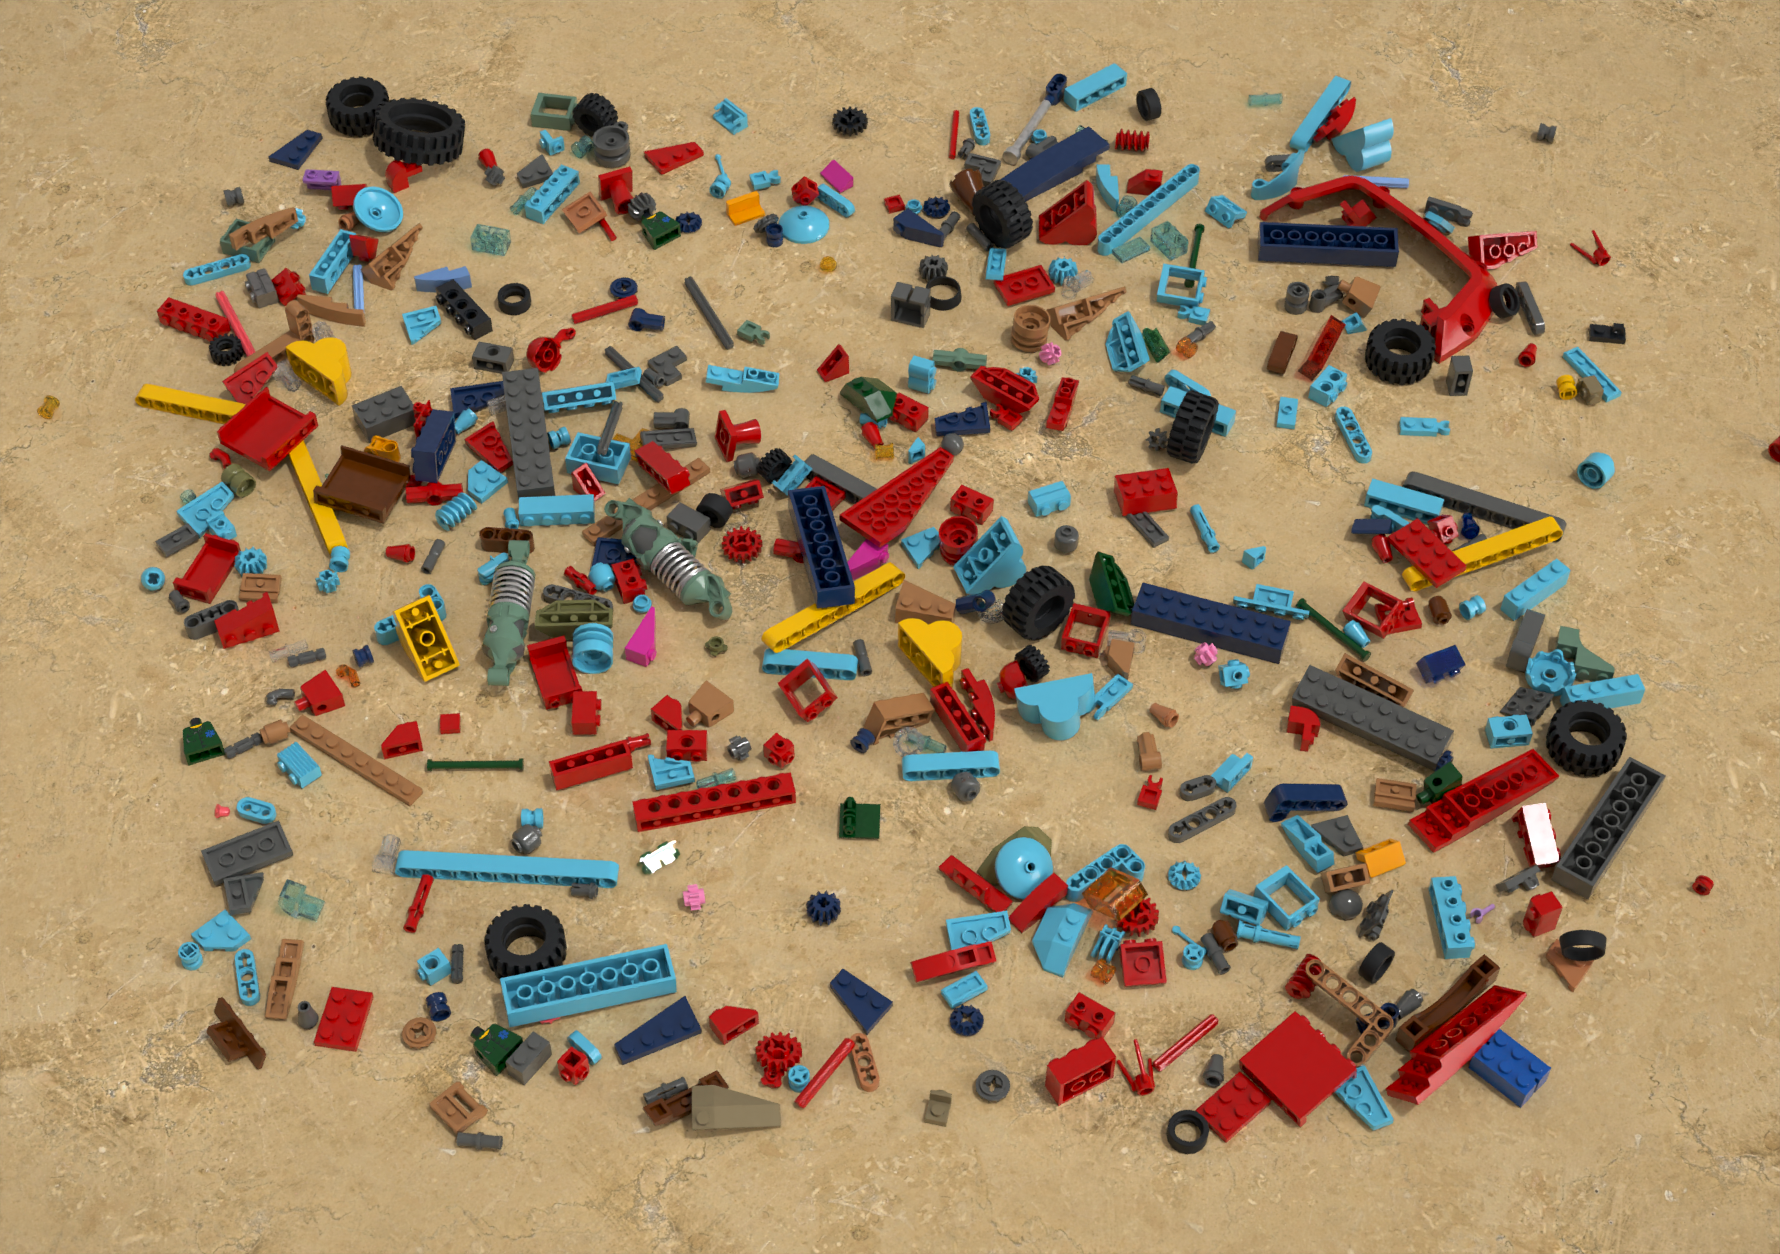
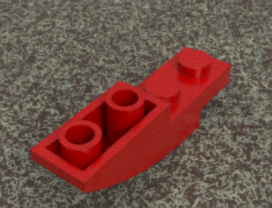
M1355 97L1350 100L1345 99L1339 104L1341 107L1336 106L1330 111L1332 115L1327 118L1328 122L1325 123L1327 127L1323 125L1316 130L1318 134L1313 137L1316 143L1325 136L1331 141L1332 138L1345 129L1354 114L1356 106Z
M1062 377L1055 394L1054 404L1046 422V428L1064 431L1065 427H1067L1080 380Z
M969 668L961 670L959 682L961 688L967 691L969 700L972 703L971 717L974 721H977L980 731L986 735L990 742L993 740L995 728V707L992 694L984 679L977 682Z
M989 941L910 962L915 982L917 983L996 962L997 959L992 942Z

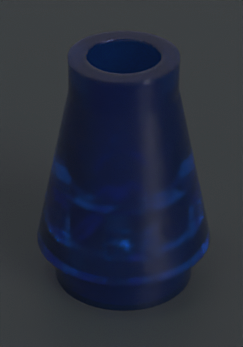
M1464 513L1461 517V534L1466 539H1473L1478 536L1480 528L1471 513Z

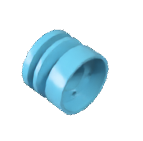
M587 623L575 629L573 633L572 662L577 670L588 674H599L611 668L613 664V632L610 628L602 624Z

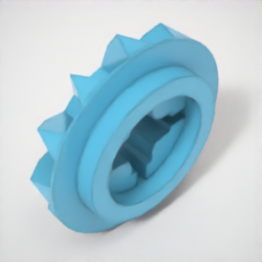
M1185 860L1180 863L1176 861L1173 866H1170L1168 879L1174 887L1181 890H1190L1199 884L1201 874L1199 867L1194 866L1193 862L1190 864ZM1183 870L1188 874L1186 880H1184L1182 875Z

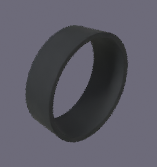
M939 276L931 279L926 284L927 289L937 285H948L958 291L954 297L946 300L936 299L931 296V308L947 311L960 304L962 300L961 289L955 279Z
M1574 930L1562 934L1559 937L1562 955L1565 958L1575 961H1592L1605 955L1607 938L1604 934L1597 931ZM1589 945V946H1594V947L1579 948V947H1572V946Z

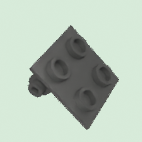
M1519 687L1500 710V713L1527 715L1530 727L1534 726L1537 719H1540L1544 711L1551 705L1550 702L1554 694Z
M1394 890L1381 894L1376 901H1371L1366 908L1367 915L1360 923L1359 927L1361 930L1358 937L1366 934L1371 941L1379 938L1389 913L1388 904Z

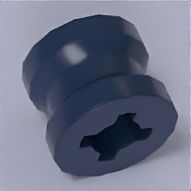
M364 645L359 650H352L359 668L363 667L366 663H374L368 645Z
M860 728L857 736H854L850 743L856 751L866 753L869 745L875 742V737L869 730Z

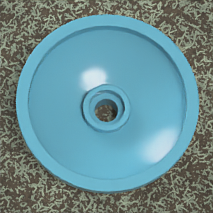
M366 187L360 190L354 198V212L366 227L378 232H389L400 225L403 219V209L399 200L389 191L380 187Z
M796 206L782 214L779 219V225L783 227L782 236L787 240L798 244H809L822 239L828 233L829 219L818 208Z
M1026 837L1013 839L1007 842L997 854L995 861L996 878L1006 893L1018 899H1025L1037 886L1053 874L1052 859L1046 848L1038 841ZM1028 864L1032 866L1031 871L1028 869Z

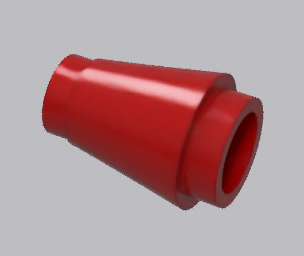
M485 148L479 152L478 159L486 169L488 166L491 168L493 165L498 166L493 151Z
M1529 343L1518 355L1519 363L1522 366L1529 367L1535 363L1537 352L1535 344Z
M868 422L862 426V436L874 449L881 448L884 443L882 442L878 426L873 422Z
M1385 534L1373 537L1371 546L1382 562L1388 563L1392 561L1393 556L1388 537Z
M410 544L388 546L386 548V556L408 563L415 558V548Z

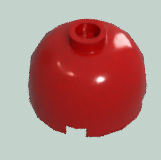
M538 337L532 340L526 352L527 361L531 367L538 368V371L547 373L549 370H555L562 358L560 343L551 337Z
M1017 660L1003 666L999 673L1000 682H997L1000 692H1005L1013 700H1016L1014 688L1028 686Z

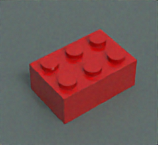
M1169 468L1115 475L1114 494L1122 516H1127L1130 513L1136 515L1138 513L1143 514V512L1150 513L1177 509L1178 491Z
M1103 1037L1096 1040L1091 1039L1081 1048H1074L1067 1055L1061 1058H1054L1048 1063L1045 1087L1057 1105L1060 1106L1113 1078L1116 1055Z

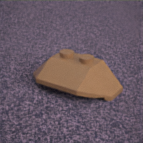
M1344 653L1335 669L1338 678L1404 708L1414 692L1412 688Z

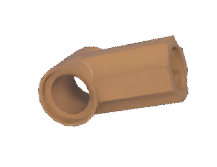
M1143 732L1137 736L1140 770L1161 769L1162 759L1160 751L1157 752L1154 734Z

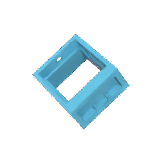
M1163 264L1157 292V302L1177 306L1186 305L1189 308H1193V305L1199 306V303L1203 302L1204 293L1201 292L1202 287L1205 288L1207 283V277H1204L1205 270ZM1169 276L1198 281L1195 298L1166 294Z
M1287 865L1257 884L1254 892V897L1269 901L1267 911L1286 931L1291 927H1297L1307 916L1311 917L1318 911L1320 898ZM1284 885H1287L1306 904L1290 916L1269 896Z

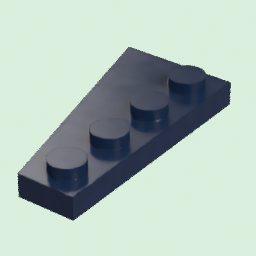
M683 996L616 1042L614 1046L622 1065H625L702 1033V1029L686 996Z

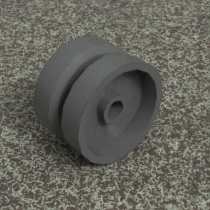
M611 125L602 127L594 133V156L599 165L615 168L626 164L630 160V139L628 132L624 128Z

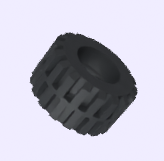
M597 93L586 94L572 112L575 124L578 125V128L583 133L588 134L590 137L602 127L614 126L618 120L617 110L614 109V105L604 96H600Z

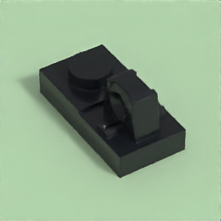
M1613 323L1612 326L1590 324L1589 341L1625 344L1626 332L1624 324Z

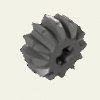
M642 192L638 196L635 195L633 199H630L631 202L627 204L628 213L636 221H642V215L646 212L653 215L657 205L650 194Z
M931 254L930 257L925 256L924 259H921L919 272L922 279H927V282L935 277L947 275L948 265L945 258Z

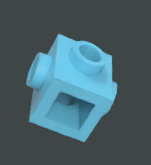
M1238 659L1227 661L1228 664L1218 665L1221 685L1225 687L1231 686L1234 689L1241 688L1242 684L1248 683V678L1250 677L1249 668L1246 664L1239 662Z

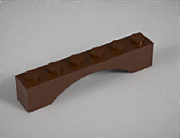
M1485 954L1482 955L1439 1000L1403 1023L1398 1029L1395 1040L1408 1052L1492 985L1497 979L1500 967Z

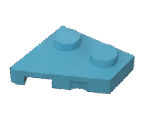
M935 527L901 540L902 547L918 569L940 547L939 533Z
M648 755L656 790L695 782L690 761H677L667 757L663 760L654 758V755Z

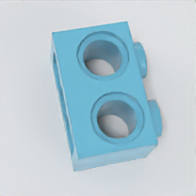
M1328 365L1310 386L1308 398L1328 407L1331 402H1335L1338 394L1346 389L1348 384L1346 382L1347 374Z

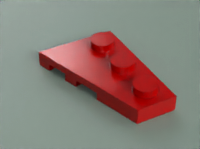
M494 421L464 439L465 444L498 472L501 473L513 465V460L496 429Z

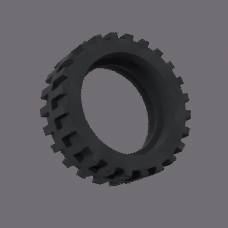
M411 97V99H392L389 103L384 102L382 106L379 105L377 107L374 119L373 142L380 152H385L386 156H392L394 160H402L407 164L416 163L420 166L422 164L433 166V164L442 165L444 162H452L453 159L456 160L462 154L465 120L460 113H456L455 109L448 108V105L438 104L437 101H427L424 98L420 100ZM410 130H419V131H425V132H429V133L415 132V131H410Z

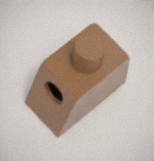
M1358 276L1354 277L1351 283L1342 279L1337 286V289L1345 293L1342 300L1343 304L1363 318L1372 310L1381 288L1380 285Z
M706 680L689 700L690 715L686 717V720L693 727L699 722H702L707 727H711L734 712L733 699Z

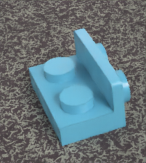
M1224 195L1212 196L1205 209L1206 213L1227 228H1231L1235 220L1245 218L1247 211Z

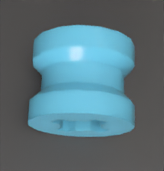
M1198 944L1187 945L1184 948L1182 957L1184 967L1189 970L1199 969L1203 963V948Z
M797 1065L790 1069L788 1078L789 1087L792 1091L801 1093L810 1082V1073L805 1066Z

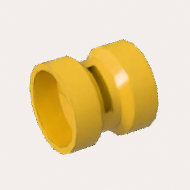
M1563 375L1556 380L1561 399L1570 400L1577 395L1575 381L1571 375Z

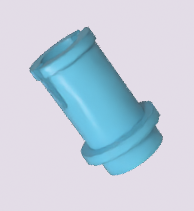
M506 508L503 512L506 521L505 527L518 529L520 523L516 518L515 510L513 508Z

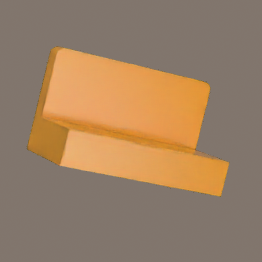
M757 191L726 201V213L735 226L765 216V212L760 206V197Z
M1391 838L1355 852L1357 860L1366 863L1368 875L1371 878L1406 864L1400 841Z

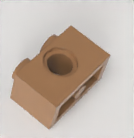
M1366 863L1321 873L1325 893L1370 884Z

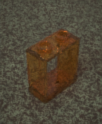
M1110 867L1083 891L1082 895L1091 909L1120 921L1148 893L1139 879ZM1116 888H1123L1108 902L1104 901Z

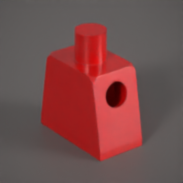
M326 670L301 685L302 698L294 701L299 712L310 708L315 716L345 706L343 694Z

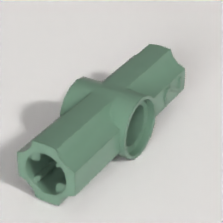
M957 348L954 351L934 350L932 361H934L935 365L951 366L953 370L962 372L966 368L978 369L980 366H986L987 355L968 353L964 348Z

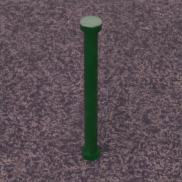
M1196 224L1194 228L1195 237L1189 268L1196 269L1201 237L1205 230L1203 224ZM1185 279L1184 285L1187 288H1193L1195 281Z
M1304 598L1297 602L1296 607L1298 609L1309 611V615L1357 653L1363 662L1369 659L1371 652L1365 651L1308 605Z
M524 758L503 761H432V759H427V771H432V769L519 768V770H524Z

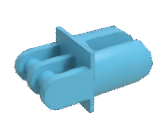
M501 553L495 558L490 556V561L478 568L479 581L482 585L492 582L495 568L499 564L509 561L507 553Z
M1105 924L1102 931H1100L1099 939L1091 953V957L1095 958L1101 947L1098 960L1103 961L1107 955L1106 963L1109 964L1115 951H1118L1125 932L1116 931L1117 928L1114 927L1112 929Z

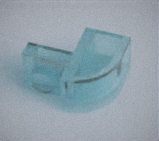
M287 879L279 895L278 904L280 908L296 919L299 915L317 922L325 901L307 895V886Z

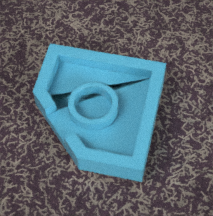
M482 460L468 470V493L481 504L508 483L507 477Z
M226 910L191 934L192 938L204 951L225 949L226 952H234L251 940L249 933Z

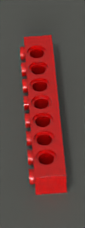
M791 772L746 781L740 780L730 784H719L718 786L708 788L703 787L692 791H681L670 795H660L654 798H643L632 801L637 831L643 832L796 803V791Z

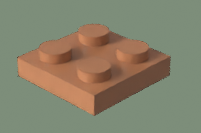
M591 191L562 209L578 233H581L607 216L605 210Z

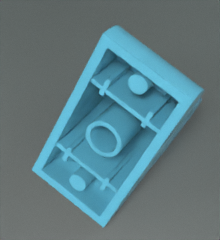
M1390 118L1332 138V143L1339 154L1346 156L1349 166L1356 172L1386 163L1390 160L1392 154L1389 141L1394 133L1392 119Z
M1002 516L953 566L966 593L970 595L990 590L994 586L998 588L1012 586L1026 573V566L1021 558L1023 548L1009 521Z
M1092 673L1014 688L1020 716L1029 723L1041 724L1043 732L1049 738L1059 741L1070 739L1078 732L1081 724L1080 716L1089 712L1095 703Z

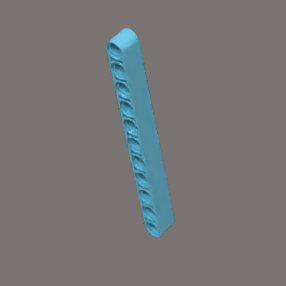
M403 850L398 853L395 873L405 878H421L422 875L427 874L434 879L557 886H572L573 882L579 884H590L592 882L598 885V888H613L617 886L619 864L603 860Z

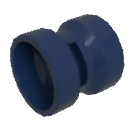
M776 223L769 224L766 227V242L770 247H780L783 244V227Z
M435 992L426 997L425 1002L427 1008L430 1009L429 1015L432 1021L439 1022L450 1017L451 1010L447 1005L445 993Z

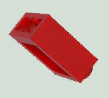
M1363 581L1342 611L1346 620H1355L1360 623L1363 629L1384 639L1387 634L1392 632L1396 621L1404 615L1405 607L1402 600ZM1370 597L1393 608L1380 627L1358 616Z
M1074 603L1062 635L1061 649L1098 658L1109 626L1111 612ZM1079 622L1100 627L1101 630L1097 642L1092 643L1070 637L1074 623Z
M808 658L778 682V685L798 715L807 722L815 719L820 712L831 706L838 698L818 667ZM815 675L825 692L804 708L794 691Z

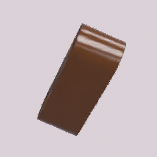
M1280 331L1267 364L1268 371L1285 374L1295 349L1298 335Z
M485 527L479 532L481 547L487 552L508 553L509 540L529 541V554L535 549L533 534L529 530Z

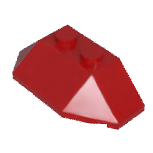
M980 366L970 376V379L983 398L994 405H1002L1004 410L1010 408L1017 413L1029 411L1039 401L1035 384L1006 368H986V366Z

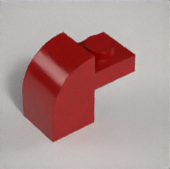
M393 160L385 172L387 184L393 193L409 188L408 177L423 172L422 166L416 163L407 164L405 161Z
M1363 199L1352 208L1346 200L1340 203L1344 209L1341 211L1343 214L1341 217L1348 226L1365 227L1377 218Z
M1429 297L1423 300L1421 310L1423 315L1421 316L1420 324L1431 333L1432 337H1435L1437 317L1445 307L1439 309L1438 305Z
M1290 706L1286 733L1302 735L1300 751L1308 752L1309 744L1313 745L1314 738L1318 737L1320 720L1310 709Z

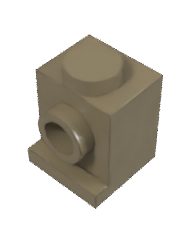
M1596 376L1579 378L1576 389L1587 405L1600 403L1604 389Z

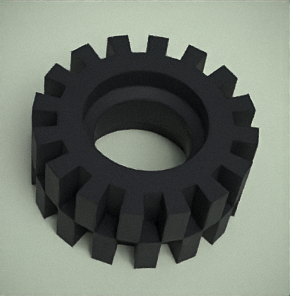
M220 334L218 339L214 337V341H210L209 351L211 358L217 365L225 366V364H228V366H231L232 362L236 364V360L240 361L241 357H243L241 341L237 336L234 337L233 334H230V336L224 334L223 337Z
M780 448L771 449L770 453H765L766 456L761 458L762 462L758 463V473L769 483H772L773 480L777 482L792 465L791 458Z
M1027 645L1015 654L1014 660L1018 661L1021 667L1020 670L1026 676V679H1030V682L1035 683L1049 673L1050 666L1047 664V659H1044V654H1040L1041 651L1039 649L1036 650L1035 646Z

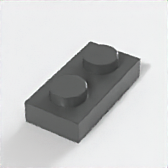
M187 523L155 542L162 553L168 557L195 542L199 537L195 530Z

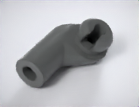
M279 688L269 692L266 695V703L268 705H276L277 698L294 699L295 690Z

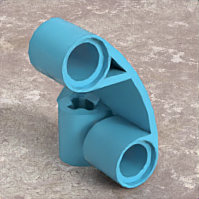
M1299 150L1298 153L1290 154L1282 164L1283 172L1268 182L1263 179L1254 180L1252 182L1251 197L1254 200L1272 199L1282 196L1294 188L1297 184L1299 167L1303 163L1305 151Z

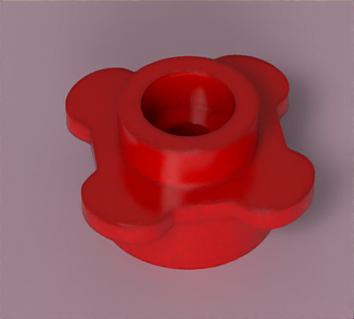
M766 1066L761 1083L769 1088H779L782 1085L781 1078L785 1075L784 1070L780 1069L779 1072H776L772 1068L768 1071Z

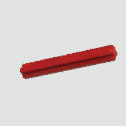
M632 295L573 313L571 315L574 324L635 306L638 304V298L636 295Z
M1213 1014L1206 1017L1155 1059L1153 1067L1158 1072L1164 1070L1216 1027L1219 1021L1218 1018Z
M845 1038L798 1095L795 1099L798 1107L805 1108L855 1047V1043L850 1038Z

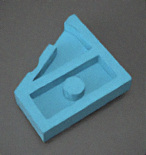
M437 306L402 314L411 345L418 342L441 324Z

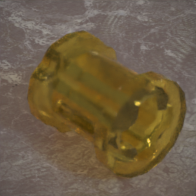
M47 395L44 398L43 405L37 409V413L44 419L52 418L55 408H58L60 405L59 400L54 396Z
M890 443V445L875 444L876 460L887 457L894 459L893 443Z

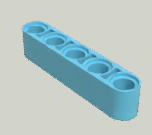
M770 648L764 652L762 670L768 674L788 675L808 658L818 667L825 679L853 680L856 678L858 658L854 655L788 649L775 653Z
M995 751L906 755L901 760L903 779L906 781L953 779L956 774L961 772H970L975 778L995 777L1000 773L999 756Z

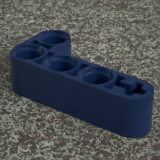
M1283 783L1276 785L1264 800V806L1271 822L1284 820L1290 811H1340L1348 805L1342 786L1339 784Z

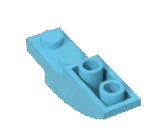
M708 365L706 383L722 385V391L764 392L778 389L779 373L744 367L743 371Z

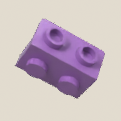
M305 170L303 183L307 184L308 189L331 190V186L342 185L339 171Z

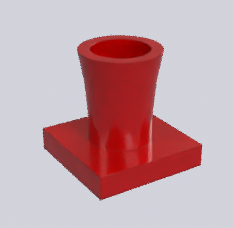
M631 167L598 175L600 200L612 198L615 212L620 215L627 214V204L631 202L630 199L634 198L630 193L633 192V171Z
M719 411L714 437L726 462L733 461L737 444H759L761 442V429L757 419L733 425L727 411Z

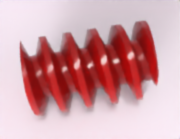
M1120 129L1119 133H1116L1115 149L1120 145L1121 150H1124L1125 146H1127L1128 151H1130L1132 146H1134L1135 151L1139 147L1141 152H1144L1145 148L1148 151L1150 133L1147 131L1144 136L1143 131H1140L1139 135H1137L1136 130H1134L1130 134V130L1127 129L1124 134L1123 129Z
M1306 954L1297 970L1293 973V976L1289 979V982L1285 985V990L1291 997L1307 999L1310 998L1311 992H1314L1317 985L1307 977L1306 965L1310 960H1320L1315 955ZM1312 966L1309 971L1312 975H1319L1322 970L1318 966Z

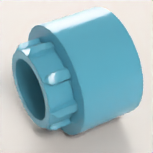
M1599 452L1591 453L1577 468V474L1581 482L1593 489L1601 488L1615 473L1612 458L1605 453Z

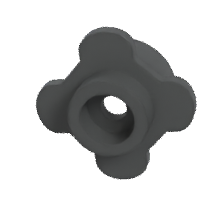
M1325 276V281H1322V283H1325L1327 287L1338 285L1340 283L1339 276Z

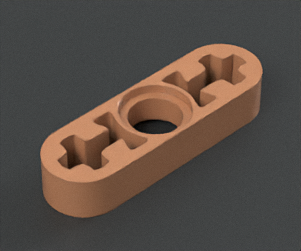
M855 1033L850 1037L855 1043V1047L851 1050V1055L859 1083L864 1091L873 1092L879 1087V1074L870 1043L865 1034ZM857 1041H860L862 1044L861 1052H859V1047L856 1044ZM862 1058L870 1060L868 1066H861L858 1062ZM866 1073H869L870 1078L873 1081L872 1084H869V1082L867 1081Z

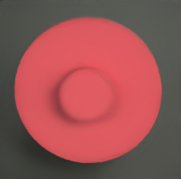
M220 804L216 805V818L229 816V807H224Z

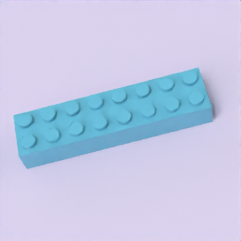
M667 944L500 978L509 1028L677 992L676 977Z

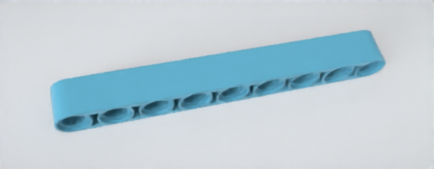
M1195 164L1185 166L1101 233L1098 237V253L1102 256L1112 254L1198 184L1200 168Z

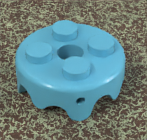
M1555 649L1550 653L1539 651L1534 658H1529L1525 671L1526 681L1533 690L1554 694V697L1561 696L1564 687L1572 686L1577 674L1575 673L1574 663L1567 662L1563 657V652L1559 649ZM1545 674L1553 675L1554 678H1548Z

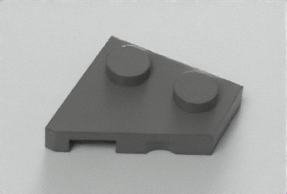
M542 154L517 173V179L524 189L544 183L551 177L553 172Z
M1348 815L1311 824V827L1325 838L1324 842L1334 847L1343 857L1355 854V852L1363 849V845Z
M263 872L223 879L230 916L252 911L264 881Z

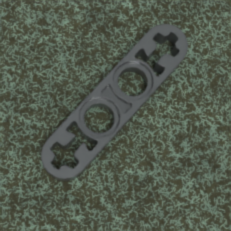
M1526 281L1517 282L1515 289L1532 333L1534 335L1544 334L1545 323Z
M554 584L547 585L543 589L544 600L550 604L557 600H565L568 596H573L574 600H597L606 607L613 609V603L606 598Z
M1230 797L1221 798L1173 823L1168 831L1169 840L1174 843H1182L1232 817L1236 812V801ZM1209 812L1214 813L1216 818L1209 819L1205 814ZM1196 821L1200 826L1193 828L1189 825V822Z

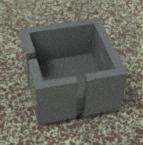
M897 282L891 294V321L924 328L930 316L931 289L919 286L912 288L910 284Z

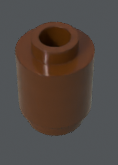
M1442 596L1432 597L1428 601V609L1433 622L1440 625L1448 623L1452 618V614L1446 600Z
M1218 920L1212 925L1210 932L1224 952L1232 951L1238 946V937L1229 921Z

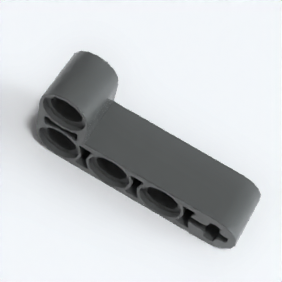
M1530 609L1526 610L1516 639L1513 641L1506 667L1525 673L1528 660L1531 657L1543 625L1545 614Z

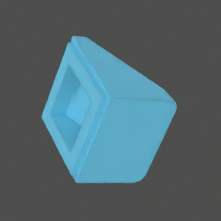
M1357 312L1342 320L1348 334L1367 330Z
M919 437L908 450L909 464L925 458V444Z
M1261 546L1243 551L1242 563L1250 569L1256 568L1265 560L1266 547Z

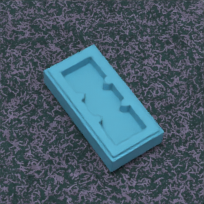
M640 367L609 373L607 374L606 382L613 381L615 389L640 384L642 370Z
M1280 397L1277 427L1295 429L1298 399Z
M975 971L941 989V995L953 1009L987 991L988 986L979 973Z

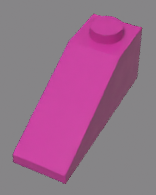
M868 539L862 543L848 560L853 580L878 569L882 563L887 562L889 558L888 544L879 548Z
M652 606L625 647L626 660L645 667L648 666L650 661L655 659L657 653L655 608Z

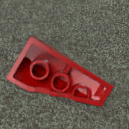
M1537 231L1468 236L1469 255L1476 262L1485 263L1487 269H1496L1538 248Z

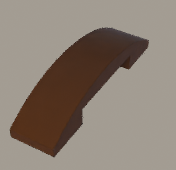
M718 1070L700 1078L698 1084L695 1085H716L726 1089L729 1087ZM692 1087L665 1101L660 1098L644 1106L643 1110L653 1125L670 1123L692 1114Z

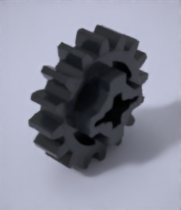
M851 106L848 109L843 107L842 111L837 110V114H833V129H837V133L843 132V136L849 134V136L855 134L857 136L858 132L863 133V129H867V114L863 113V110L858 111L857 107L854 109Z

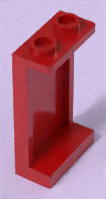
M205 533L203 536L205 544L183 578H175L173 586L184 597L211 604L234 568L235 556L239 554L241 549L239 543L235 540H228L217 535Z
M565 636L527 645L529 660L546 710L573 703V691L583 690L574 670Z

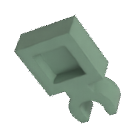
M746 320L737 330L738 336L751 342L756 339L761 345L765 344L764 338L770 339L768 331L761 330L760 325Z

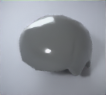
M1343 889L1337 891L1330 898L1328 906L1333 915H1339L1343 920L1355 918L1361 913L1363 902L1360 895L1355 891Z

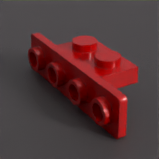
M950 855L939 866V871L993 912L1006 911L1012 905L1010 898L953 855Z

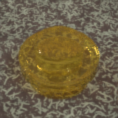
M826 256L822 258L820 262V269L822 271L832 272L837 268V262L833 257Z

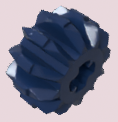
M827 890L824 894L817 891L816 896L811 895L810 900L806 903L807 916L811 917L813 923L819 921L820 926L823 922L830 925L831 920L836 921L841 913L840 900L836 898L835 893L828 895Z

